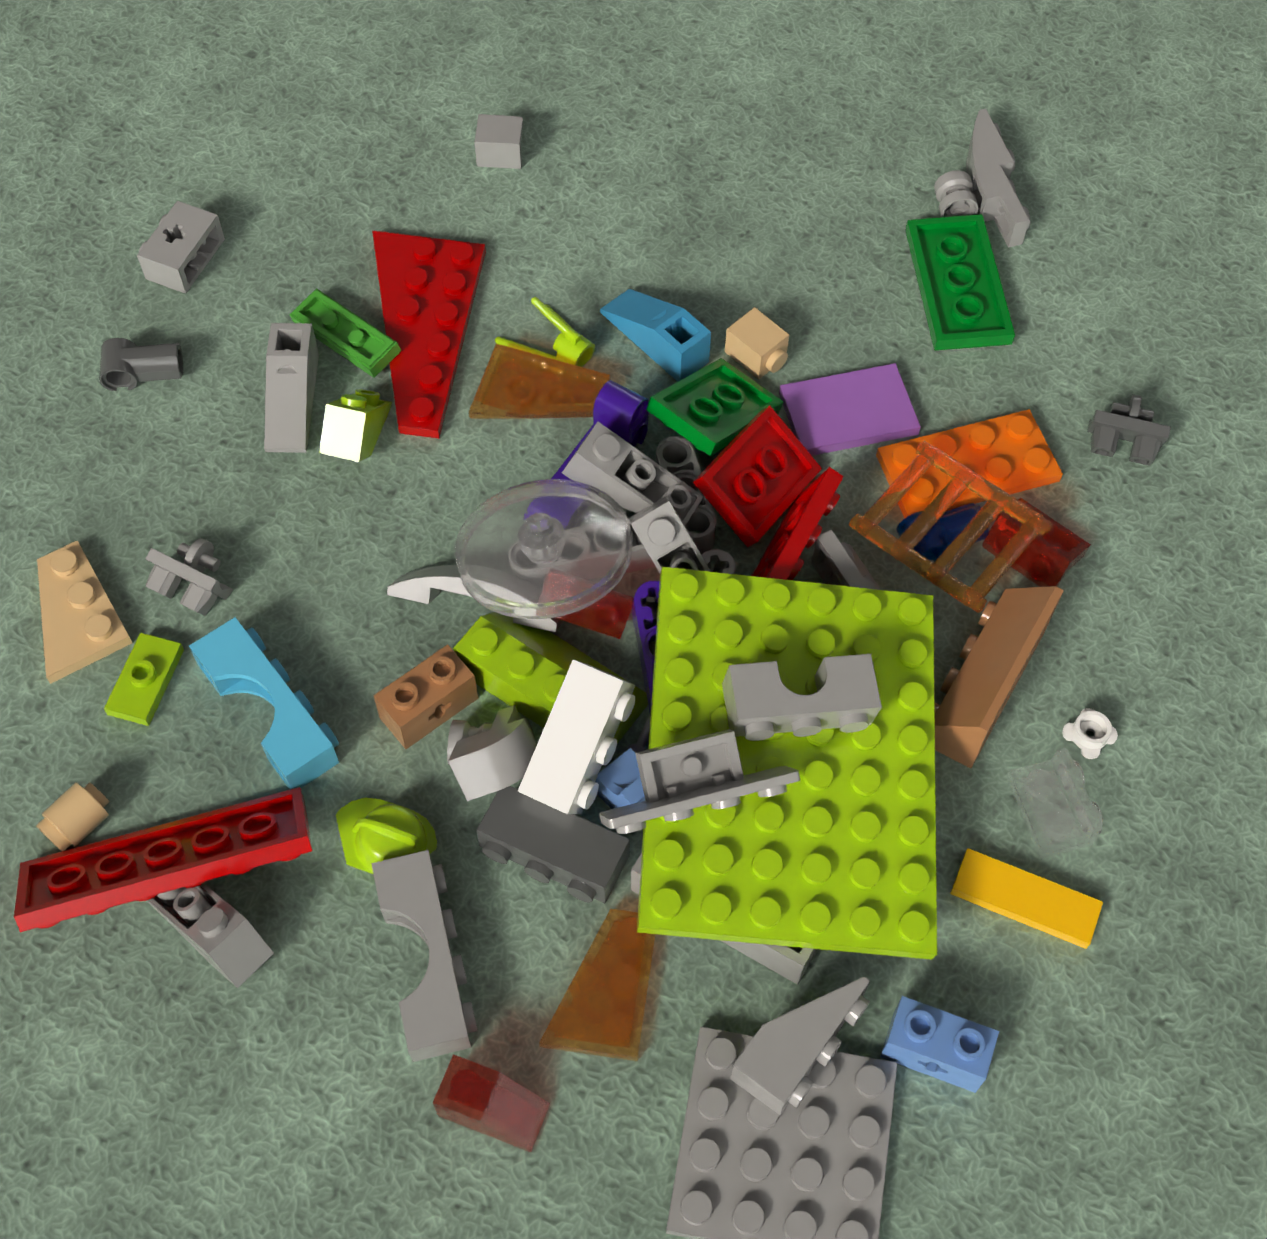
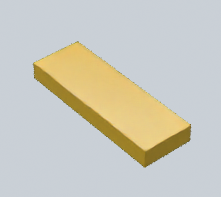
M969 848L966 849L950 892L951 895L1085 949L1091 943L1103 905V901Z

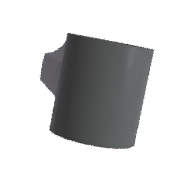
M124 338L108 339L101 346L100 384L110 391H117L118 387H128V390H132L136 387L137 382L181 379L184 366L181 346L179 343L137 346L134 342Z

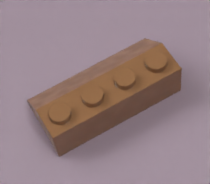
M1056 586L1005 589L997 604L992 601L988 602L978 622L979 625L984 627L979 637L972 633L970 634L959 656L965 660L960 671L953 667L951 668L940 689L946 696L941 705L934 702L936 751L972 768L1043 637L1064 592L1063 589Z

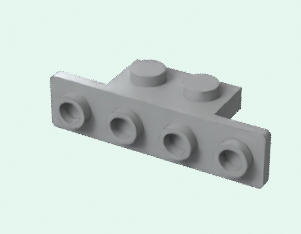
M728 729L635 752L646 801L603 811L599 815L601 823L609 829L616 828L618 834L631 833L646 828V820L664 816L665 821L689 818L694 815L693 808L711 804L712 809H723L740 804V796L755 792H758L759 797L782 794L787 791L786 784L800 781L799 771L794 768L779 766L743 776L735 733Z

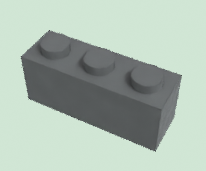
M512 786L497 792L476 830L479 846L483 848L482 852L488 858L501 864H507L508 860L524 866L525 873L531 878L542 883H549L551 879L567 886V891L570 895L587 903H591L593 899L606 903L630 856V839L577 815L561 812L518 792V789Z

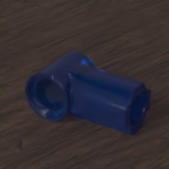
M970 503L931 516L928 511L916 512L903 519L898 524L896 532L914 566L921 568L924 567L922 564L930 560H933L934 563L939 562L949 551L987 539L989 529L986 521L987 517L981 506Z

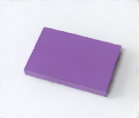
M896 363L780 385L779 395L784 402L783 406L792 432L811 456L919 435L921 426Z

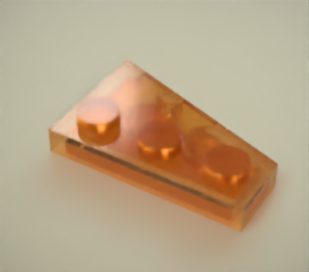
M496 344L468 412L470 419L593 417L596 397L603 385L611 380L609 374Z
M618 909L609 910L539 1042L540 1047L638 1061L656 935L637 933L638 912Z

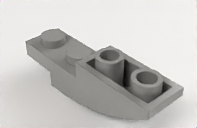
M986 109L979 110L974 124L966 161V173L971 177L974 188L973 194L976 196L979 207L977 215L983 214L984 222L995 221L1008 247L1023 244L1026 231L1030 227V214L1028 209L1021 205L1016 195L1014 183L1010 179L1011 172L1015 169V157L1012 150L1007 149L1001 138L998 124L993 123Z

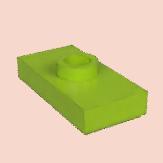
M140 633L104 707L106 714L149 726L184 652L182 644Z

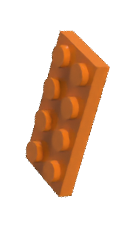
M1030 409L879 447L876 453V457L906 522L1060 482L1063 475Z

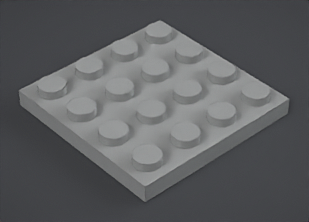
M700 1026L666 1234L691 1239H878L897 1063L836 1052L826 1067L817 1062L807 1076L814 1084L801 1104L795 1108L789 1103L782 1114L778 1115L730 1079L733 1065L754 1036Z

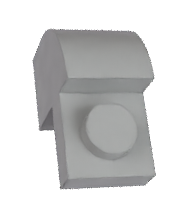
M513 705L498 711L491 730L456 742L448 762L467 801L502 790L524 777L537 746L532 727L526 718L521 719L516 706Z

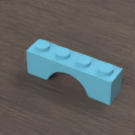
M236 617L189 645L197 665L220 696L233 693L254 694L264 698L275 708L272 726L262 740L261 745L268 761L290 790L304 787L339 763L334 750L339 745L336 736L325 722L319 726L310 716L314 713V709L303 692L298 690L293 693L286 683L290 681V678L281 663L276 658L270 662L262 653L266 650V647L254 628L251 627L245 630Z

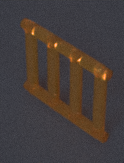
M922 441L916 450L918 456L863 516L857 513L850 520L849 526L965 606L980 613L987 602L985 596L1038 534L1044 536L1051 530L1053 524L937 447ZM931 465L950 476L952 479L899 539L878 526ZM966 488L987 500L986 504L934 563L913 549ZM1004 511L1024 525L969 587L949 574V572L996 517Z

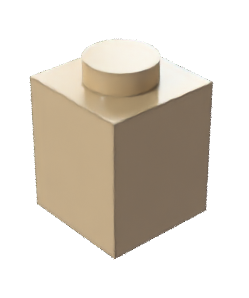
M754 307L727 328L725 353L759 380L769 371L775 373L780 370L787 361L789 334Z

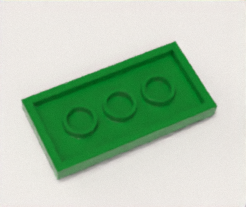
M983 214L907 220L905 232L934 351L1012 345L1015 332Z

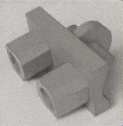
M204 538L196 540L191 546L186 543L179 545L177 553L185 557L184 564L153 548L150 549L146 557L147 561L155 564L150 572L146 587L172 599L183 578L189 581L190 584L180 604L204 616L211 609L218 596L226 600L233 591L232 588L220 583V581L202 573L206 568L215 572L220 566V560L213 557L214 546L212 542Z

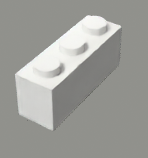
M572 660L518 792L566 814L581 815L583 809L587 810L594 802L598 792L599 784L595 781L601 766H606L610 762L616 750L617 740L614 739V735L620 721L625 722L633 710L635 696L632 693L635 684L588 664Z

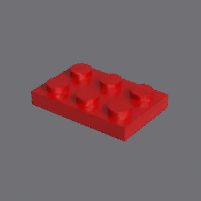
M769 405L746 425L693 483L743 543L749 547L761 539L822 468Z

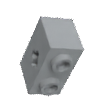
M177 201L168 214L161 218L159 226L148 241H145L139 249L137 257L145 279L187 293L225 240L218 215Z

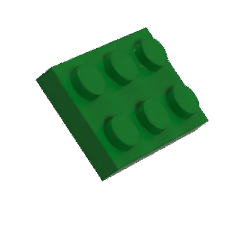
M720 358L651 396L646 410L657 417L665 426L672 428L690 441L695 448L712 456L728 446L761 410L770 405L779 414L784 402Z

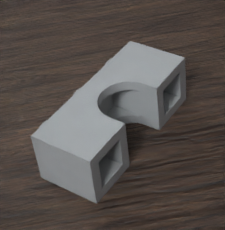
M871 654L824 657L815 674L817 692L811 695H799L787 689L780 679L777 661L729 665L722 682L729 730L734 731L735 737L745 736L747 740L760 741L772 737L774 733L793 732L794 736L806 737L815 735L822 729L840 728V731L845 733L866 729L872 724L882 708Z

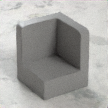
M478 115L474 141L478 167L521 169L522 117Z

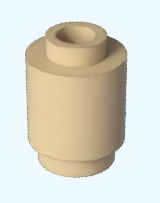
M75 782L42 813L44 819L36 827L63 852L71 844L76 847L109 816L104 809L109 800L90 782L84 788Z

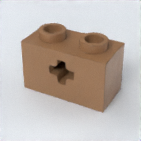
M448 644L373 695L379 718L405 749H408L478 699L475 675Z

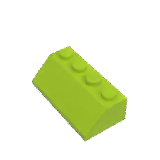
M511 606L480 616L453 648L456 655L475 675V681L478 686L510 707L515 705L518 712L542 728L546 725L572 660L588 664L625 680L550 631L513 623L515 609ZM636 686L632 693L635 696L633 710L625 722L620 721L614 735L617 744L648 705L646 692Z

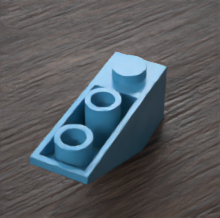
M628 289L600 309V313L677 382L709 363L711 331L682 307Z

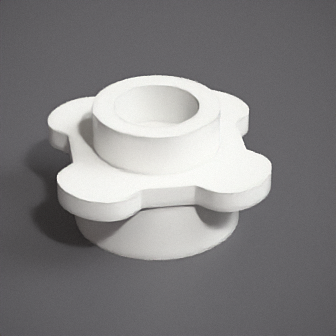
M1090 708L1083 709L1076 721L1065 724L1062 730L1063 737L1067 741H1073L1081 749V754L1087 759L1097 758L1100 755V750L1106 744H1114L1118 737V733L1112 727L1109 719L1104 714ZM1086 731H1092L1094 736H1088Z

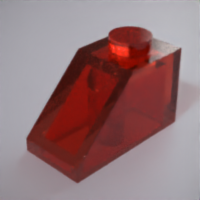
M454 1054L433 1100V1105L439 1117L530 1153L533 1150L550 1107L549 1102L501 1072Z

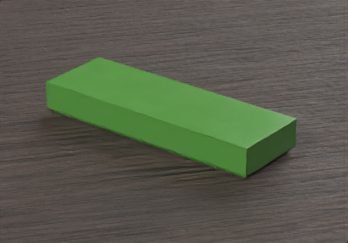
M317 288L289 314L294 323L312 324L316 339L373 378L401 352L395 340Z

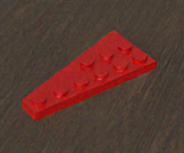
M372 230L385 332L387 336L398 343L401 352L390 362L399 434L439 439L486 254L485 244Z

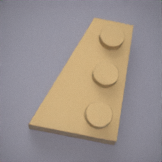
M78 540L37 559L46 678L50 684L132 644L127 631Z

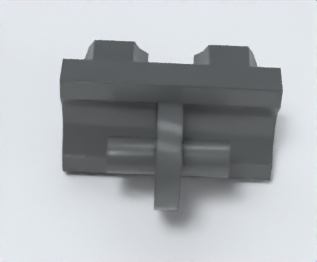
M1132 394L1128 405L1113 402L1110 413L1100 410L1095 411L1087 429V432L1092 433L1091 453L1113 457L1118 439L1133 442L1129 461L1150 466L1154 462L1159 449L1168 440L1171 426L1153 423L1154 411L1140 408L1142 397Z

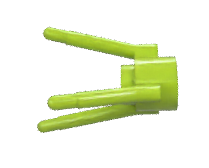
M533 297L531 303L561 331L553 344V349L557 351V356L499 336L495 338L497 344L552 364L562 372H565L569 366L575 370H580L591 359L595 351L594 343L575 331L558 313L537 297Z

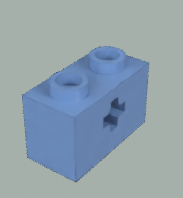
M902 996L893 1013L880 1058L896 1062L904 1067L976 1093L987 1078L999 1031Z

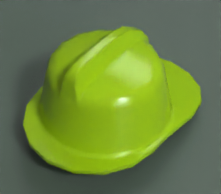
M367 797L353 800L340 808L335 815L346 864L373 874L371 863L429 850V854H431L437 848L435 830L427 818L414 810L385 800Z

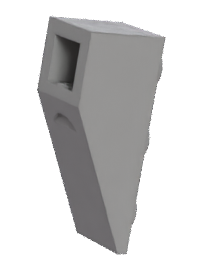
M271 323L266 353L265 452L307 453L319 351L312 324Z
M600 422L596 423L562 471L565 476L595 497L635 513L644 510L667 496L684 525L687 524L704 497Z
M667 496L629 518L631 526L659 573H661L662 567L711 572Z
M204 883L193 888L182 887L160 893L154 898L146 900L236 988L240 987L274 954L250 922Z
M865 977L857 979L763 1024L733 1065L730 1079L778 1115L782 1114L789 1103L797 1108L814 1084L807 1077L814 1066L819 1062L826 1067L842 1044V1041L836 1035L844 1023L847 1022L854 1027L868 1007L870 1001L863 996L870 980Z

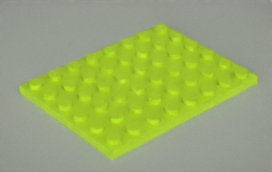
M662 567L659 582L649 749L729 729L722 682L729 665L777 661L780 679L784 686L793 693L811 695L817 692L815 674L824 657L871 654L882 708L872 724L858 732L845 733L840 731V728L822 729L819 733L806 737L794 736L793 732L774 733L772 737L760 741H750L745 736L735 737L743 776L779 766H788L799 771L800 781L786 784L787 791L779 795L759 797L758 792L740 796L741 803L732 807L712 809L711 804L693 808L694 815L686 819L665 821L664 816L646 820V828L643 829L637 933L931 960L937 956L933 595Z

